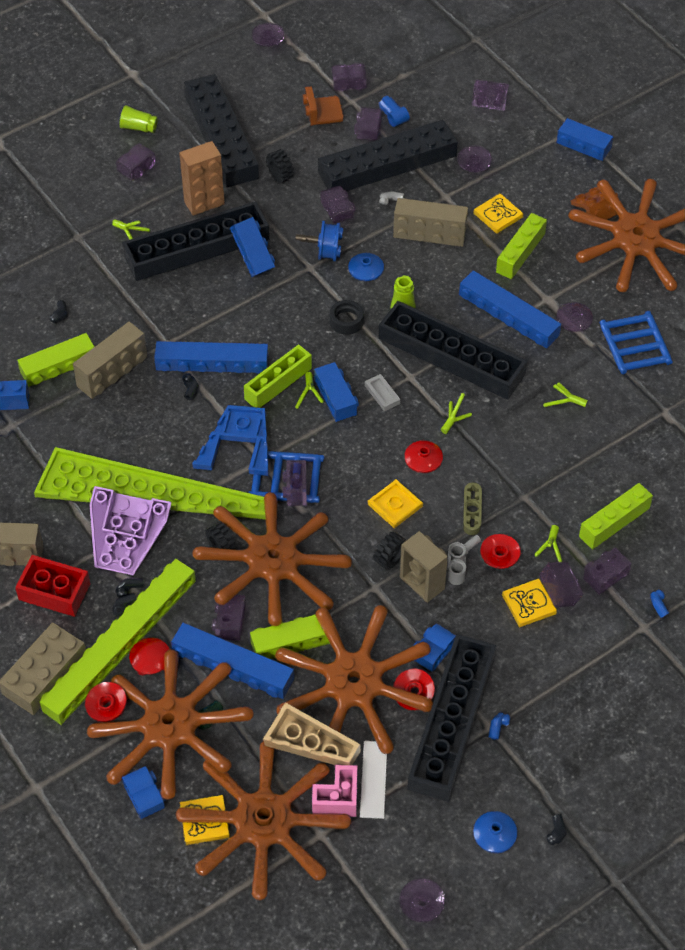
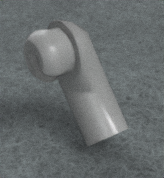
M393 191L382 193L379 196V203L387 205L389 200L397 201V198L404 199V193Z

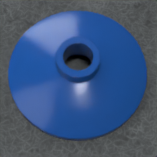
M360 253L349 261L348 269L354 278L361 281H372L382 275L384 263L375 254Z
M492 811L481 815L477 819L473 834L475 841L482 849L491 853H501L514 845L517 838V827L508 815ZM492 827H498L500 830L494 831Z

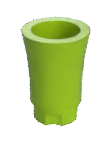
M127 105L124 106L120 117V128L155 133L158 124L156 116L133 109Z
M403 275L396 279L391 308L397 301L416 308L414 285L411 277Z

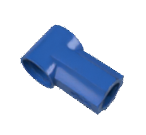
M385 96L379 102V107L387 115L392 127L409 121L410 116L405 107L400 108L391 97Z

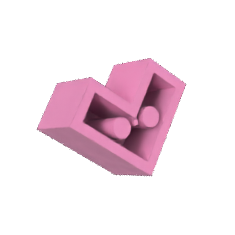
M335 765V785L313 784L312 814H347L349 817H356V765Z

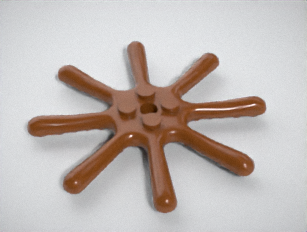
M651 178L645 181L637 213L628 212L609 182L602 179L597 183V188L617 213L619 220L609 221L578 209H572L568 215L572 221L605 229L614 235V238L610 241L579 251L576 254L578 262L585 263L615 248L625 251L626 257L616 284V289L619 292H626L628 290L634 260L639 255L645 256L668 291H674L677 288L676 280L658 258L655 249L661 247L685 255V244L666 239L660 234V230L685 221V208L661 220L650 219L647 213L657 186V182Z
M268 492L264 495L267 532L265 535L259 536L246 528L225 507L218 506L214 509L213 515L248 543V548L245 550L199 546L193 550V557L196 560L243 561L249 565L248 571L217 592L214 597L216 603L225 605L255 578H264L269 584L268 622L272 626H279L282 623L279 582L283 579H289L321 608L324 607L328 610L333 608V600L297 570L300 565L349 568L352 565V559L348 555L304 554L296 548L300 542L327 524L329 520L327 514L323 512L317 513L292 536L283 537L277 532V495Z
M378 605L374 608L361 648L354 653L348 652L345 649L329 610L324 607L319 608L315 615L336 654V659L332 663L326 664L290 649L279 648L275 654L278 661L320 673L325 676L326 683L322 688L279 704L276 712L279 714L285 703L298 710H302L324 698L331 697L337 701V709L329 727L340 733L347 711L351 707H359L364 712L380 752L389 754L393 751L394 745L373 708L372 701L376 696L383 695L418 710L430 712L433 705L432 699L388 686L382 681V675L386 671L427 656L431 651L430 645L426 642H420L383 661H374L370 653L388 614L385 606ZM351 677L360 679L357 683L349 682Z
M170 649L164 654L165 694L156 701L150 700L121 674L113 676L111 682L121 686L126 696L145 710V714L140 719L134 721L91 724L87 728V735L90 738L141 732L144 734V739L108 772L107 781L112 785L118 784L122 777L127 775L150 749L160 747L163 749L161 796L164 799H172L176 794L175 750L182 744L190 745L219 772L225 773L231 768L230 760L195 735V730L202 724L249 721L253 718V710L245 706L200 713L195 710V706L230 674L231 666L226 662L218 664L190 695L183 698L176 695L179 655L176 650Z
M264 741L260 744V787L255 793L245 792L227 772H219L207 760L203 763L204 770L238 801L236 809L222 811L182 807L176 812L177 820L182 823H231L236 827L234 836L196 864L195 870L200 876L208 875L241 844L252 843L256 847L252 896L259 901L265 899L268 894V848L273 844L284 846L313 879L319 881L326 876V869L291 838L289 831L292 827L311 826L347 829L351 825V818L347 814L294 813L290 807L291 803L313 787V784H317L329 773V767L325 763H318L286 793L281 795L275 794L271 790L275 748L265 746ZM260 816H267L268 818L263 820V819H260L259 817H260Z

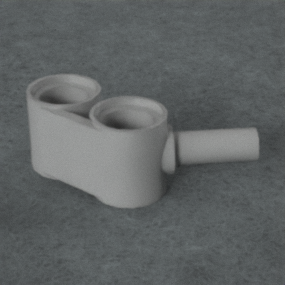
M475 535L465 544L455 542L449 546L447 579L451 584L460 585L465 581L466 555L470 549L481 541L478 535Z

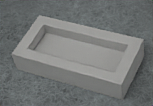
M381 374L365 381L366 389L383 411H387L400 404V398Z

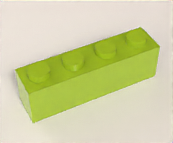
M533 213L529 215L497 258L496 273L509 279L515 276L545 235L547 219Z
M87 333L18 359L20 373L24 380L27 381L28 387L74 370L73 363L93 349L94 345Z
M298 344L244 385V400L255 408H261L312 369V355Z
M638 483L581 523L579 537L593 550L650 509L653 495Z
M315 614L305 618L299 617L293 621L281 623L279 626L257 628L250 632L254 653L269 659L276 658V651L282 647L300 652L330 644Z

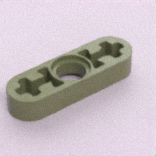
M469 483L464 488L463 530L468 535H476L481 530L482 488L477 483ZM471 491H475L474 499H471ZM476 506L478 510L470 512L467 507ZM470 519H474V527H470Z

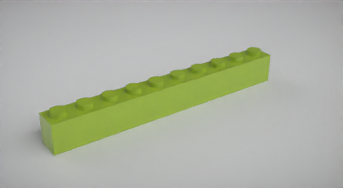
M177 559L171 564H167L161 575L155 577L150 586L138 595L137 600L132 605L126 607L121 617L115 619L110 628L98 637L96 643L91 648L85 650L82 658L71 665L69 671L56 681L55 686L49 692L44 693L40 701L42 712L62 725L86 699L89 691L94 686L100 684L131 651L132 647L155 626L196 582L195 571Z

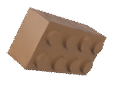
M210 141L179 152L184 202L191 214L196 215L224 205L221 154L214 143Z

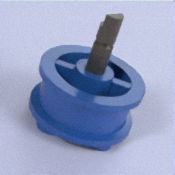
M322 221L319 236L296 234L295 240L317 243L319 247L318 260L329 258L336 262V257L340 258L341 246L338 245V240H342L343 228L340 227L339 222L333 225Z

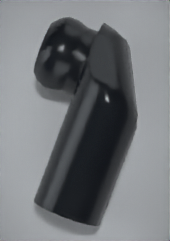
M64 300L57 302L58 309L50 315L49 318L52 323L60 322L67 317L68 312Z
M186 373L182 377V381L187 388L184 398L192 400L199 388V384L191 374Z
M125 578L116 586L115 593L117 597L120 598L128 595V591L131 588H143L144 580L143 578Z
M135 593L116 599L112 607L113 615L121 617L126 607L137 600Z
M561 814L552 817L554 829L546 836L547 842L550 845L561 843L567 835L566 826Z

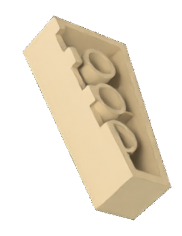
M287 703L284 704L263 738L265 746L333 765H353L361 752L359 743Z

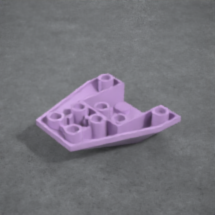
M94 486L90 502L94 567L134 576L166 525L172 502L154 498L146 500L117 494L114 490Z

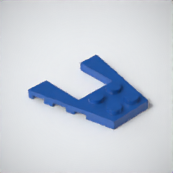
M228 405L217 422L218 426L209 435L208 442L199 451L200 455L197 460L193 461V468L212 470L221 440L255 443L249 466V474L268 476L265 408Z

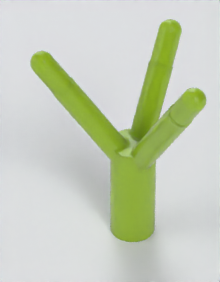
M115 219L112 222L114 227L125 231L129 240L133 239L129 229L150 231L149 228L135 226L140 224V221L126 224Z
M311 372L305 374L306 387L295 406L296 409L299 408L308 390L313 391L320 403L324 402L313 385V374Z
M557 383L553 387L568 398L543 404L544 407L573 402L585 407L588 400L571 394L561 383Z
M461 393L454 410L453 402H449V418L440 429L442 433L447 434L454 422L472 416V413L455 417L465 396L464 393Z
M551 526L548 540L539 548L535 556H539L547 546L551 547L553 545L558 562L562 564L563 562L556 543L558 526Z

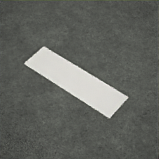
M364 741L360 817L384 819L387 754L380 752L376 741Z

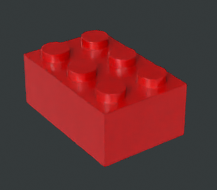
M31 555L15 589L20 601L75 617L91 583L88 571Z

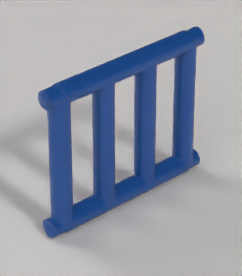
M646 311L643 315L608 322L601 320L599 322L621 374H625L627 370L662 363L667 365L673 363L650 311ZM646 321L650 327L612 335L610 328ZM653 335L656 340L653 343L618 349L615 343ZM660 349L662 354L659 357L624 363L621 357Z
M268 451V459H275L271 492L277 495V500L319 503L320 499L317 493L321 462L324 460V455ZM283 460H294L290 493H278ZM302 461L313 462L309 495L298 494ZM253 474L252 489L249 493L264 497L268 492L259 491L261 475Z

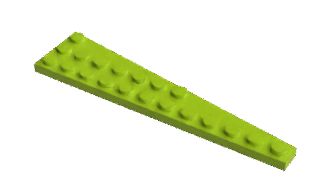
M57 447L54 448L34 492L35 497L91 502L94 486L114 490L117 494L146 500L154 498L172 502L170 510L213 514L216 507L223 506L236 517L265 519L264 497Z

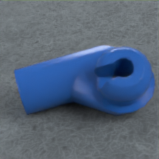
M657 590L651 593L650 599L659 617L662 618L668 615L669 611L662 601L665 598L664 593L661 590Z
M501 712L491 720L488 738L499 740L501 724L509 725V714Z

